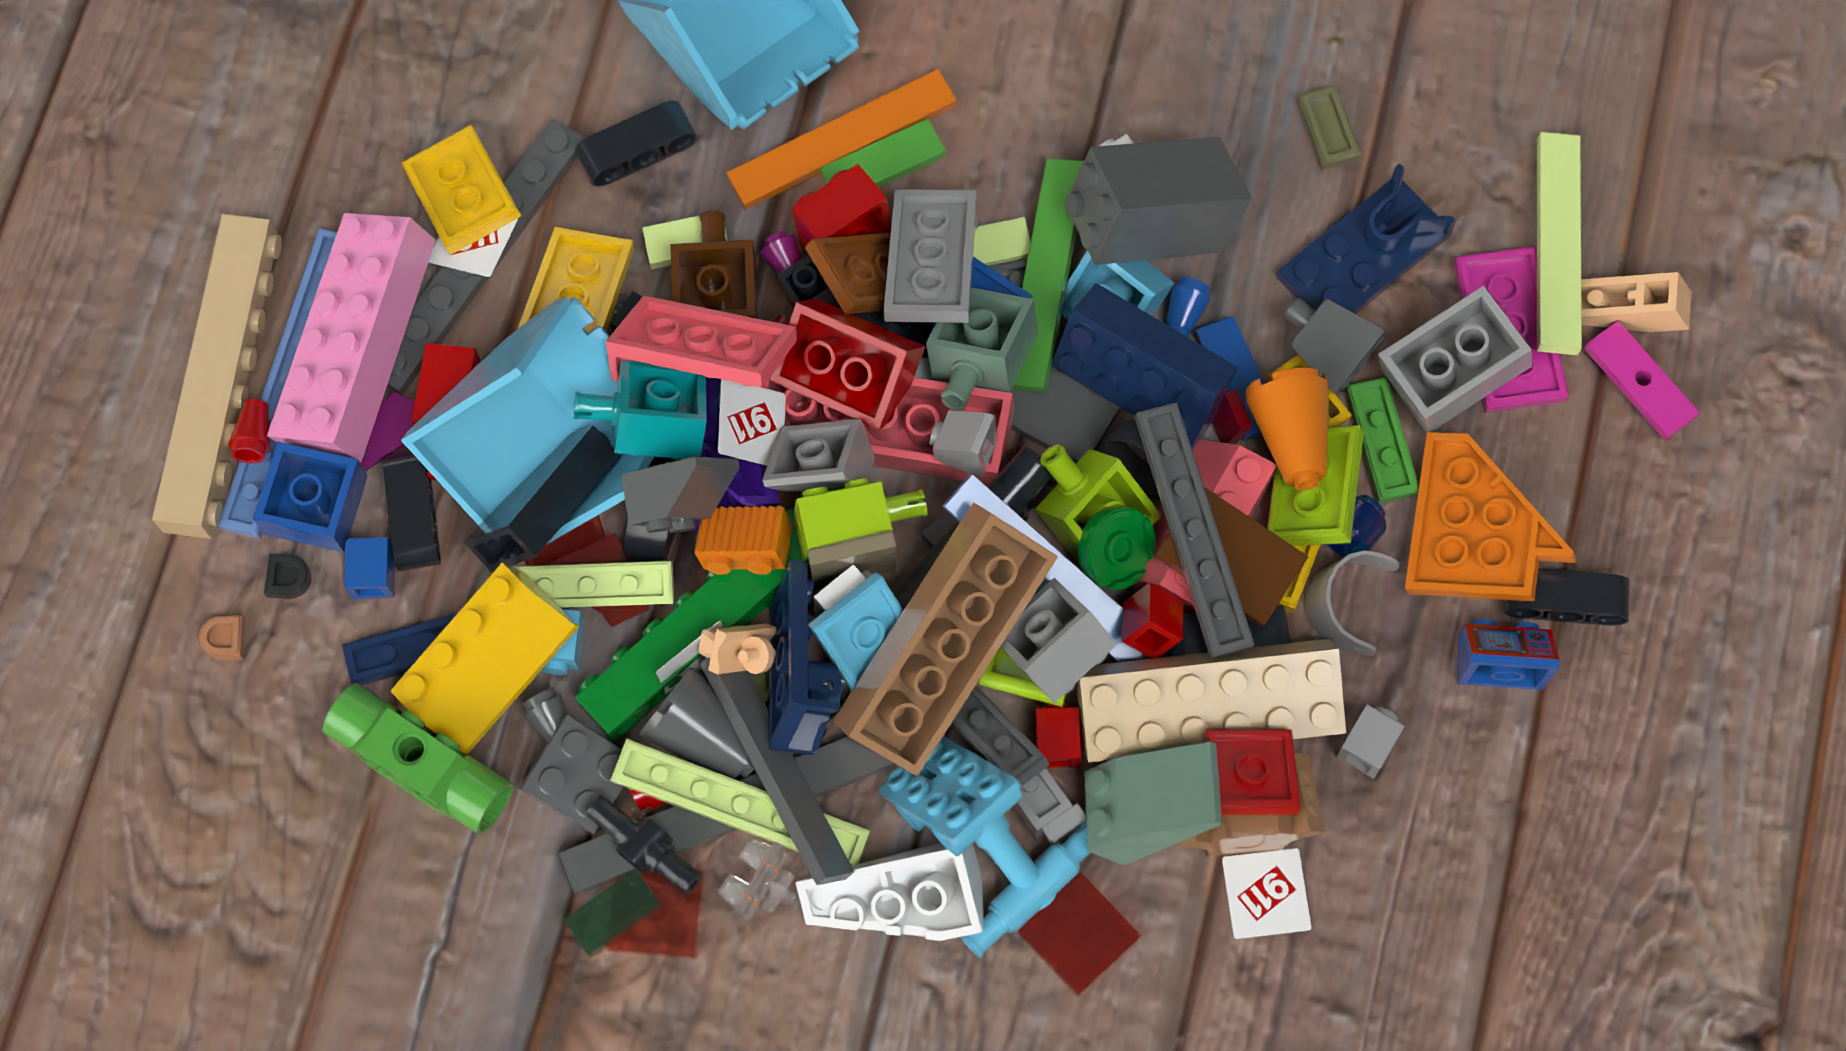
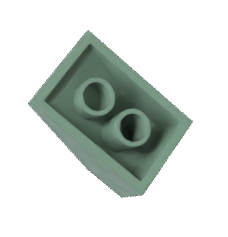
M1205 742L1117 757L1084 772L1088 852L1123 866L1222 825L1217 748L1215 743Z

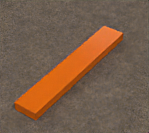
M936 69L726 172L727 179L744 209L747 210L821 174L820 167L957 107V99L939 69Z

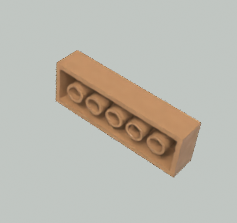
M973 502L833 722L850 738L918 776L1058 556Z

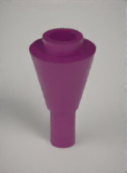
M784 231L778 232L764 240L763 244L765 247L759 253L777 274L801 260L796 235H786Z

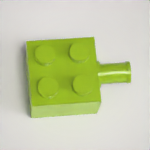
M1059 444L1048 448L1040 458L1041 464L1047 468L1058 484L1035 510L1079 565L1078 545L1083 529L1092 516L1103 508L1118 504L1134 508L1144 514L1151 521L1152 526L1162 516L1118 458L1089 449L1075 464L1065 448Z
M863 478L845 483V489L828 492L827 487H818L804 491L802 493L803 498L796 499L793 520L802 560L807 561V564H809L808 551L811 548L886 531L893 532L891 522L918 516L923 517L927 516L928 513L926 502H923L925 496L922 489L885 497L882 482L870 484L868 478Z

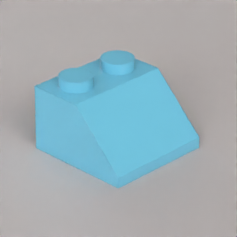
M1087 250L1067 282L1061 315L1069 320L1074 307L1097 283L1153 316L1175 282L1146 260L1095 265Z

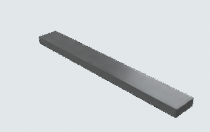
M849 736L819 748L816 754H803L794 758L815 798L896 766L895 763ZM757 773L739 780L742 783L766 791ZM677 806L648 817L673 839L671 844L676 847V854L683 853L738 830ZM605 834L559 853L575 896L638 871L616 852L615 849L618 846L613 843L614 837L610 834Z

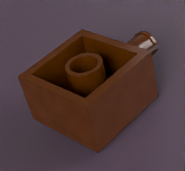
M717 210L702 212L700 214L701 242L670 244L672 301L758 319L756 257L753 240L726 241L725 213Z

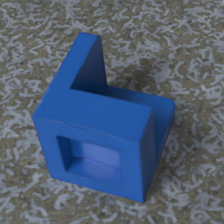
M388 537L346 540L344 588L352 599L394 598L395 561L392 544Z

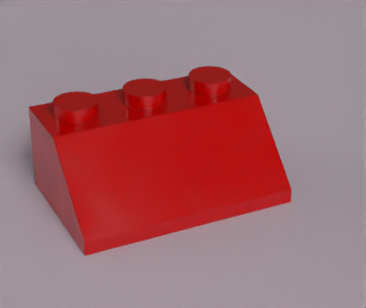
M817 298L796 302L789 325L796 327L797 341L772 373L770 380L852 418L861 419L862 422L879 430L883 429L911 387L925 346L853 314L845 315L842 309Z

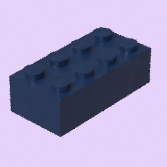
M1097 283L1094 284L1072 310L1052 361V367L1134 416L1138 412L1177 402L1192 449L1213 423L1214 417L1238 369L1234 364Z

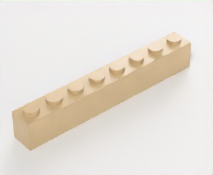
M222 214L152 518V521L163 533L212 539L214 527L219 526L223 511V504L220 502L223 487H228L232 474V467L229 463L231 449L228 446V442L238 420L240 410L243 408V403L249 397L246 382L249 371H254L257 362V350L254 347L257 334H261L264 330L265 311L263 310L265 296H270L272 293L274 278L271 269L273 260L279 258L282 248L281 236L277 234L269 219Z

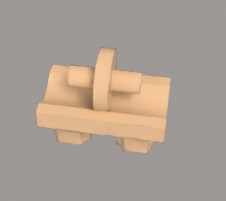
M765 623L748 626L736 625L730 628L709 630L701 637L698 652L710 658L708 670L716 674L749 671L754 674L763 673L771 668L776 655L775 649L770 643V639L775 635L776 627Z

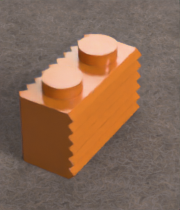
M779 505L776 508L773 506L768 508L764 506L760 508L756 506L752 508L748 506L744 508L739 506L736 508L731 506L728 508L723 506L720 508L716 507L709 519L700 520L694 553L704 570L718 575L728 574L731 569H748L755 574H768L772 569H786L793 525L784 507Z

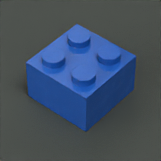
M277 442L253 520L264 535L344 553L345 542L349 538L368 475L358 459Z

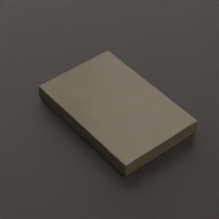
M890 531L815 547L808 551L814 589L829 585L853 564L861 573L867 570L872 575L875 572L883 574L896 571V543L893 532Z

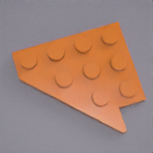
M1427 432L1405 590L1411 595L1534 601L1539 561L1576 563L1574 551L1469 434Z

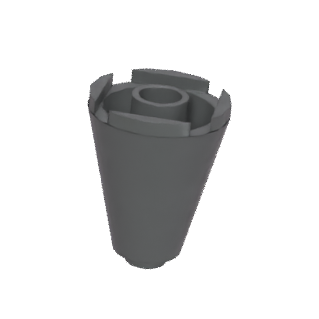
M692 667L686 672L639 733L647 741L734 780L739 774L747 778L754 769L714 690L702 675Z

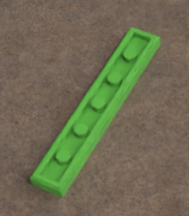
M1046 160L1022 289L1033 295L1031 299H1034L1039 335L1012 390L1047 393L1077 233V227L1073 219L1067 214L1065 201L1084 161Z

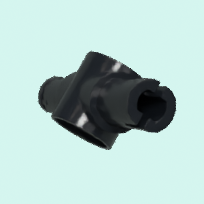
M602 795L590 805L586 813L587 817L614 837L613 843L618 846L615 849L616 852L639 872L646 874L649 871L654 875L659 873L686 895L692 893L699 885L703 875L675 853L676 847L671 844L673 839L654 821L646 816H643L641 819L635 815L629 817Z

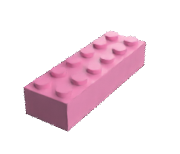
M344 213L267 437L276 443L282 442L358 459L360 463L362 462L436 241L410 217Z

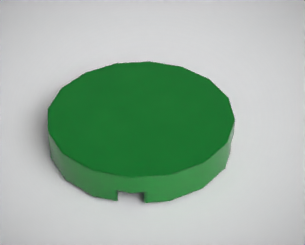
M1120 504L1107 506L1093 515L1084 527L1078 545L1079 563L1083 573L1096 585L1111 590L1129 588L1141 580L1147 572L1144 568L1148 560H1153L1156 551V534L1151 521L1138 510Z

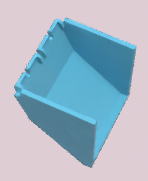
M617 0L626 15L697 100L731 130L736 126H740L742 129L747 128L767 114L764 108L766 105L774 109L799 91L796 84L800 83L805 87L831 69L828 63L830 60L838 64L859 49L857 43L859 41L857 36L859 29L842 0Z
M567 296L561 300L557 298L507 337L409 429L401 440L478 525L571 433L594 425L598 431L607 436L611 446L615 449V426H611L610 421L573 419L575 392L614 396V392H617L618 384L610 375L606 340L610 336L601 325L596 326L587 333L584 327L593 322L595 318L576 297L570 300ZM618 453L620 457L548 543L625 500L621 474L648 468L654 456H632Z

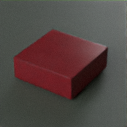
M1237 390L1226 392L1213 420V425L1221 443L1237 444L1253 427Z

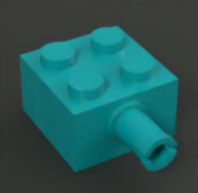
M621 360L617 392H614V396L575 392L573 419L610 421L611 426H615V453L632 456L666 457L675 460L701 457L707 421L706 377L643 362Z

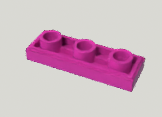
M1619 321L1586 344L1584 348L1586 352L1665 441L1699 416L1700 412ZM1635 379L1642 380L1646 386L1639 385Z

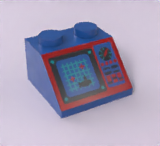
M1478 619L1471 621L1470 624H1465L1458 635L1457 684L1543 690L1559 669L1560 660L1552 630L1539 629L1538 624L1520 622L1513 624V627L1496 626V622L1492 620Z

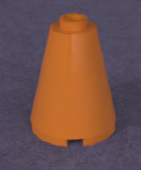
M1314 368L1280 370L1272 373L1273 381L1261 385L1259 378L1252 382L1246 388V402L1285 483L1295 486L1297 490L1313 489L1319 486L1320 480L1327 475L1328 377L1325 373L1322 377H1319L1318 369Z

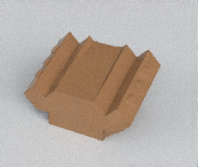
M1295 753L1301 806L1298 815H1221L1222 825L1177 843L1178 846L1206 849L1207 857L1283 850L1284 846L1291 841L1325 833L1310 756L1308 754Z

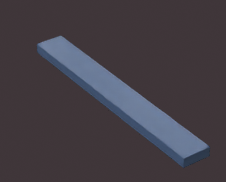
M323 228L318 229L261 397V400L269 405V428L336 238V231ZM270 439V452L265 455V459L262 462L249 464L239 461L220 517L219 528L221 530L261 539L263 532L254 522L253 517L277 445L272 439Z

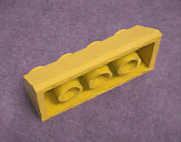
M502 562L390 691L410 713L423 721L426 727L436 734L440 732L449 737L460 746L459 750L468 755L579 626L525 572Z

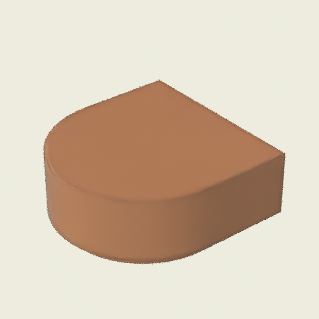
M242 615L216 616L209 619L202 626L199 633V643L211 658L216 660H244L245 618Z

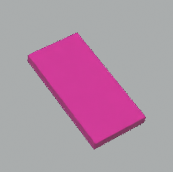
M1536 246L1455 257L1453 263L1461 300L1484 286L1532 350V367L1483 398L1485 413L1567 402L1569 393L1560 354L1537 351Z

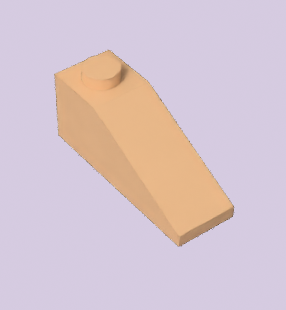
M1679 272L1581 279V325L1608 328L1619 321L1626 330L1661 332L1689 330L1692 292Z

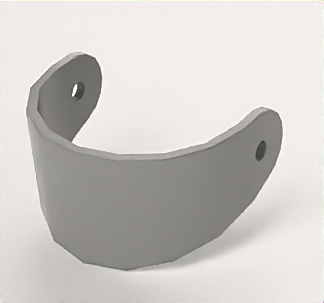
M1363 550L1348 554L1328 564L1313 575L1305 590L1304 610L1311 627L1323 639L1333 640L1334 644L1344 651L1364 656H1373L1376 654V648L1346 632L1335 618L1330 602L1331 583L1338 569L1344 564L1366 565L1389 571L1399 569V562L1396 559L1382 553Z

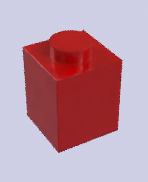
M1149 582L1123 603L1122 642L1152 659L1160 657L1183 639L1184 600Z
M1066 702L1063 703L1062 707L1046 703L1044 708H1036V748L1046 757L1049 763L1046 769L1079 768L1080 766L1079 708H1069V703Z

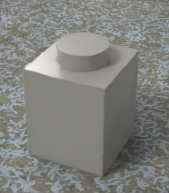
M1366 705L1336 758L1374 779L1405 726L1397 722L1398 717L1388 709L1376 706L1374 709Z

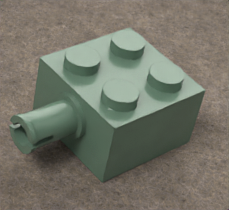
M971 287L969 323H936L926 342L932 377L949 381L946 389L941 394V397H943L942 402L945 406L952 410H964L975 386L1011 392L1039 335L1034 299Z

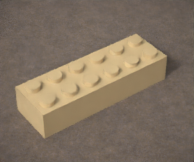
M1330 639L1252 647L1213 659L1210 658L1209 652L1099 664L1092 667L1076 682L1083 751L1088 762L1112 760L1117 757L1204 743L1205 729L1292 730L1293 739L1346 733L1339 648Z

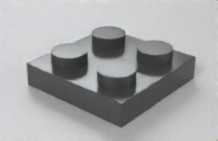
M565 715L519 789L589 834H595L599 826L587 817L586 813L590 805L601 795L611 803H614L624 787L610 781L622 749L569 715Z

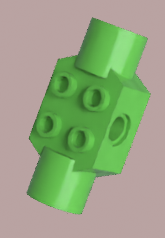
M359 683L349 686L337 698L324 721V734L346 747L374 771L441 815L454 818L478 835L485 833L496 822L510 800L514 788L513 783L473 757L466 756L459 750L460 746L444 734L439 732L434 738L433 734L424 727L425 723L407 710L401 712V710Z

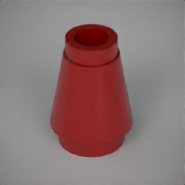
M248 399L243 403V408L228 442L231 456L240 462L249 464L260 463L265 459V455L270 452V438L267 437L269 431V405L259 399Z

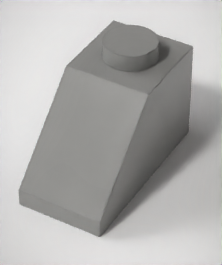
M949 410L944 423L937 421L930 437L929 444L934 446L935 461L983 478L998 442L995 416L984 412Z

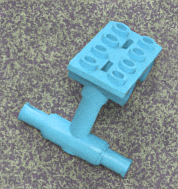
M943 736L918 776L899 767L888 775L886 782L878 789V792L883 798L893 804L900 815L915 830L920 832L925 826L929 827L937 839L954 856L959 857L975 842L999 866L1011 882L989 903L987 908L989 913L983 918L984 930L980 933L961 937L965 945L976 956L981 958L984 955L983 953L1006 932L1010 934L1016 932L1037 911L1047 907L1054 900L1056 893L1079 873V863L1091 853L1088 852L1087 819L1061 845L1059 843L1052 844L1033 862L1009 831L1010 823L1004 817V814L1023 797L1019 790L1021 787L1019 781L1000 768Z

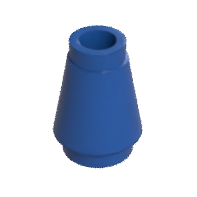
M1180 277L1178 284H1174L1172 287L1166 325L1189 337V334L1211 300L1208 296L1211 289L1210 286L1190 277Z

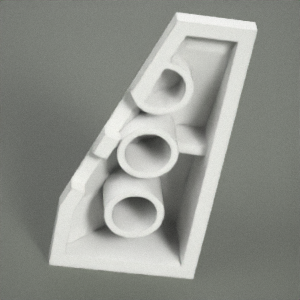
M942 843L852 866L855 872L843 881L817 886L813 878L809 877L795 882L805 922L808 925L849 930L867 929L884 931L889 935L900 936L901 934L924 936L925 939L938 941L980 933L984 930L982 876L973 844L959 857L954 856Z

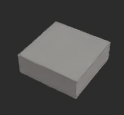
M1078 804L1074 805L1070 810L1042 828L1044 839L1049 846L1056 843L1061 844L1086 822V815Z

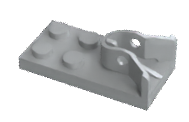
M895 189L884 302L885 322L969 323L975 229H978L976 190Z

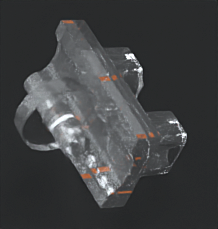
M752 838L748 841L739 859L741 862L757 870L750 883L730 873L718 892L728 904L734 907L737 917L749 923L766 893H769L762 908L773 914L780 901L793 905L797 897L788 890V887L795 876L783 870L777 882H774V879L788 858V854L785 852L786 847L774 841L772 846Z

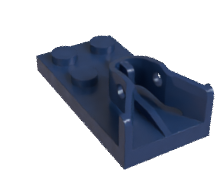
M1399 163L1395 166L1392 178L1281 267L1277 271L1276 278L1296 299H1302L1316 311L1326 299H1329L1354 313H1358L1450 237L1456 220L1452 216H1437L1402 180L1405 168Z
M790 559L769 606V624L776 627L775 635L770 639L776 655L769 669V750L813 755L819 749L830 714L837 712L840 707L842 683L835 664L808 660V640L812 636V630L808 624L814 620L813 615L808 614V605L812 599L814 584L812 579H807V561ZM828 682L833 686L832 690L828 689Z

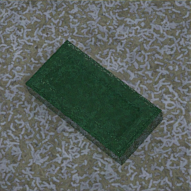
M634 869L566 917L564 922L587 955L591 957L660 908L661 904L638 871Z

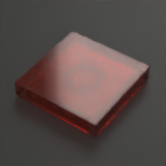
M637 870L616 879L607 950L609 952L695 959L704 871L698 870L703 875L702 880L689 895L683 893L659 873L654 875L648 871L646 874H642Z
M1082 873L1077 875L1055 896L1054 900L1047 907L1034 915L1017 933L1077 998L1141 938L1137 930Z

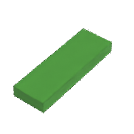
M926 119L820 167L822 177L826 184H828L836 173L841 170H849L859 163L878 187H882L945 158L946 150L929 119Z
M1387 377L1347 385L1345 392L1355 425H1360L1364 431L1362 451L1377 503L1381 504L1418 496V481Z

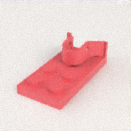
M643 296L606 340L610 375L616 382H618L621 360L762 388L795 344L797 336L795 326Z

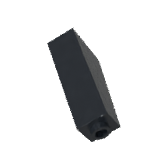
M594 425L571 433L464 540V543L490 572H494L502 562L512 566L537 557L620 455L615 453V449L611 446L607 436L598 431Z

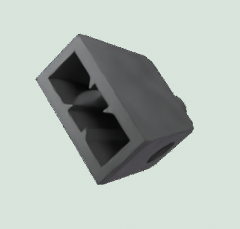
M1298 298L1284 315V318L1301 330L1292 341L1291 346L1311 368L1318 369L1319 377H1322L1325 373L1328 377L1330 390L1340 395L1390 334L1386 329L1329 299H1326L1316 311L1302 299Z

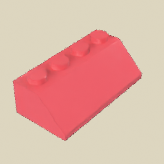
M1199 440L1193 450V454L1204 487L1251 518L1272 482L1277 464L1241 445ZM1162 505L1158 510L1162 516L1153 525L1156 534L1155 554L1170 533ZM1157 558L1149 559L1144 568L1147 572L1132 587L1140 590L1149 582H1152L1184 600L1183 614L1196 613L1185 577Z

